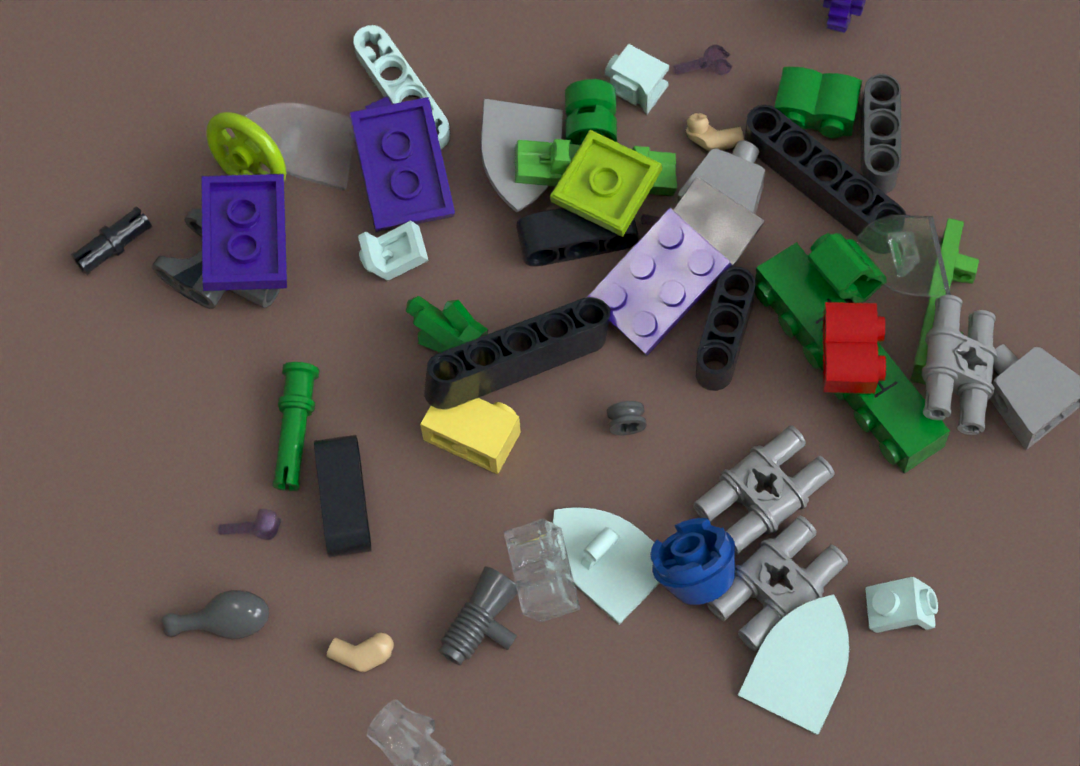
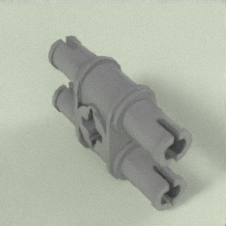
M942 295L935 300L936 307L933 327L926 334L925 339L928 350L926 365L922 368V377L926 382L923 415L932 420H943L945 417H949L951 415L950 407L953 392L960 397L958 431L967 435H977L985 430L987 401L994 394V386L992 385L993 364L997 361L998 356L993 347V331L996 316L986 310L974 311V314H969L968 335L965 336L959 331L960 312L963 301L954 295Z
M792 425L787 427L764 447L761 445L752 447L748 456L730 470L725 469L722 471L719 477L720 482L693 504L697 514L701 518H708L710 522L736 501L746 507L748 513L726 530L734 539L736 555L763 533H775L778 530L779 524L798 509L803 510L807 507L808 497L835 475L831 465L821 456L815 458L793 477L787 476L780 469L779 466L806 444L803 435ZM757 485L762 489L770 486L772 488L771 494L766 490L758 493L756 491Z
M801 515L775 539H764L760 543L761 547L741 566L736 565L735 579L729 590L721 597L707 603L711 612L721 621H725L750 597L756 598L763 605L764 608L738 631L740 639L755 652L761 647L772 628L784 616L807 602L823 597V587L848 563V559L843 552L832 544L806 568L799 567L792 560V557L811 541L817 533L814 526ZM770 578L776 582L784 579L786 581L785 587L779 583L774 587L770 586Z

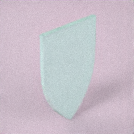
M582 507L554 510L553 533L555 547L566 574L589 599L620 625L660 584L652 572L653 563L650 553L654 542L632 523L606 511Z
M835 595L821 597L799 606L784 616L772 628L763 641L738 696L816 734L820 733L841 688L849 659L847 625Z

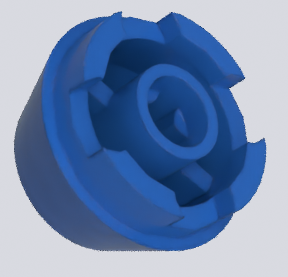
M694 518L682 521L675 525L677 530L675 534L668 537L663 543L658 539L654 542L650 553L653 563V575L661 585L681 602L689 605L705 604L721 597L732 586L735 579L734 539L723 527L712 526L708 518Z

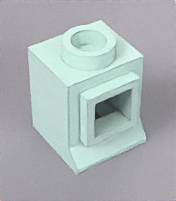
M628 44L620 56L615 54L610 59L605 69V75L610 77V84L616 89L617 96L635 106L639 104L647 115L668 87V82L662 78L669 70V65Z

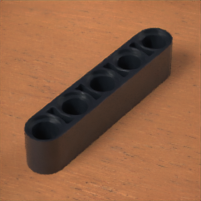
M760 105L750 110L747 115L744 141L754 144L759 149L757 158L872 249L888 253L899 248L904 236L907 215L897 202L778 109L770 105ZM765 128L771 132L761 133L757 129ZM797 152L801 154V156L791 157L786 153ZM818 176H827V177L831 178L832 180H831V181H821V180H819L817 177H818ZM858 200L862 202L863 205L855 206L851 205L847 201ZM887 224L892 226L894 230H883L878 225Z
M582 298L438 353L427 362L424 397L431 406L437 409H450L601 349L605 344L610 320V308L603 300L598 298Z

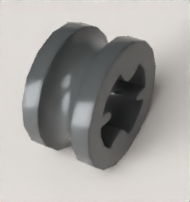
M623 401L611 405L606 410L608 418L613 420L609 423V430L612 434L631 435L641 432L647 427L646 419L641 416L645 412L644 405L641 402Z

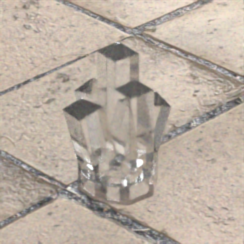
M397 699L390 701L376 715L368 727L367 737L381 748L394 766H453V761L445 756L446 749L429 736L435 731V719L409 710Z

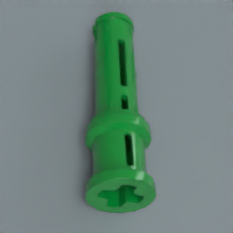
M288 362L283 364L282 374L286 377L283 396L278 399V407L283 416L275 476L272 483L274 488L286 491V484L289 485V491L299 490L307 416L312 415V412L315 410L312 393L314 380L319 378L320 369L305 362Z

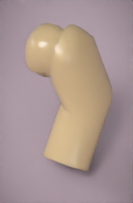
M702 113L692 114L687 119V136L691 141L709 152L716 148L720 150L735 148L738 141H744L741 127L717 131L708 125L709 120Z
M376 633L373 637L357 646L339 638H334L327 651V658L356 671L366 672L390 658L394 642L386 633Z

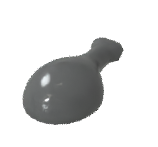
M230 590L215 596L199 612L186 615L166 614L162 617V624L165 634L170 637H174L182 631L204 630L223 638L241 639L253 635L264 627L268 621L269 608L266 602L256 594L242 590Z

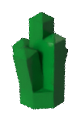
M420 296L407 301L406 312L414 317L413 324L421 329L418 332V344L441 353L488 335V329L477 322L459 300L447 301L442 311Z

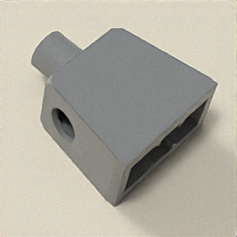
M738 141L732 154L717 148L712 149L679 191L677 204L695 178L699 177L756 215L765 177V169L754 163L759 154V149L748 141Z
M1002 344L995 349L998 356L997 361L993 364V370L999 376L992 383L994 394L990 400L1020 444L1027 450L1080 408V376L1041 347H1034L1018 359Z

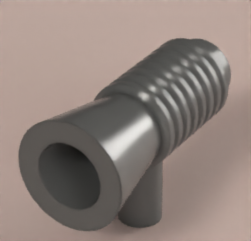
M485 566L470 602L464 604L461 612L458 613V617L454 619L455 622H452L448 632L444 634L445 637H442L441 642L443 645L439 652L451 662L461 665L465 659H471V655L475 653L485 635L508 650L517 635L495 621L494 618L521 591L520 588L504 574Z

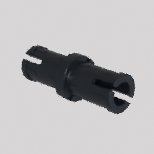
M137 206L112 226H103L99 229L100 234L71 254L79 268H83L82 271L86 275H89L92 270L112 255H121L125 252L124 247L147 229L152 228L144 213L141 215V210Z

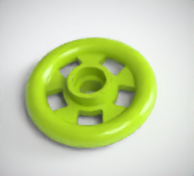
M221 112L210 119L206 128L207 143L215 160L228 175L269 174L261 168L264 164L270 169V174H284L285 182L286 165L284 158L276 143L265 130L249 118L233 112ZM225 128H230L235 136L232 138Z

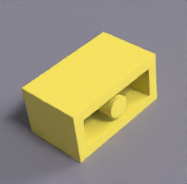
M480 398L450 409H437L430 406L420 424L424 441L495 474L500 472L521 433L519 416L516 415V412L511 407L500 402L491 404Z

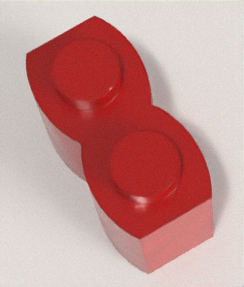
M825 302L823 311V392L875 394L878 381H885L886 356L878 355L877 342H884L885 316H878L877 303Z

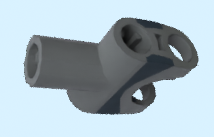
M192 209L185 217V223L191 230L202 237V209ZM202 249L195 256L187 259L174 257L169 259L159 256L152 265L154 272L166 284L184 297L206 308H215L226 290L203 291ZM280 289L230 291L266 308L275 301Z

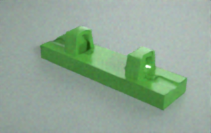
M554 139L553 142L517 140L515 146V183L556 186L580 145L570 144V140ZM634 146L632 150L662 164V171L648 194L673 196L677 189L676 154L650 151L649 147Z
M948 218L944 229L910 379L912 382L926 385L922 377V368L926 365L928 350L925 339L926 334L933 327L936 307L935 300L942 295L949 294L952 281L972 284L977 274L979 259L959 254L958 248L964 221Z

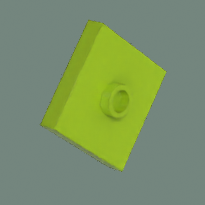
M589 130L550 195L552 203L623 237L661 173L662 164Z

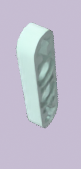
M368 25L359 29L353 41L355 54L384 97L388 96L392 104L400 103L402 99L409 95H416L420 98L429 97L436 130L438 129L440 148H444L450 140L448 120L391 38L381 27L375 25ZM371 41L374 45L378 44L381 57L377 59L373 49L370 46L365 47L366 42ZM388 67H397L402 71L401 76L393 81L383 79L381 73Z

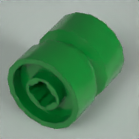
M584 79L568 85L565 89L566 140H570V144L581 145L589 130H592L617 142V118L614 116L616 114V89L614 86L598 79Z

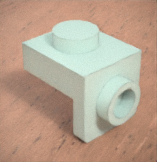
M412 221L378 238L368 232L358 235L362 249L359 251V257L367 271L373 272L387 281L429 261L419 225Z
M908 577L865 587L869 629L879 633L912 625H919L926 630L935 628L934 614L938 612L936 594L930 586L917 578Z

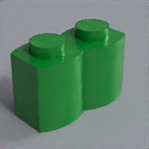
M783 67L774 108L778 109L802 129H814L829 138L852 136L862 80L845 74H822L803 67Z
M840 233L824 234L810 248L812 252L808 255L809 262L842 299L850 298L853 303H863L887 282V277L853 239L846 240Z

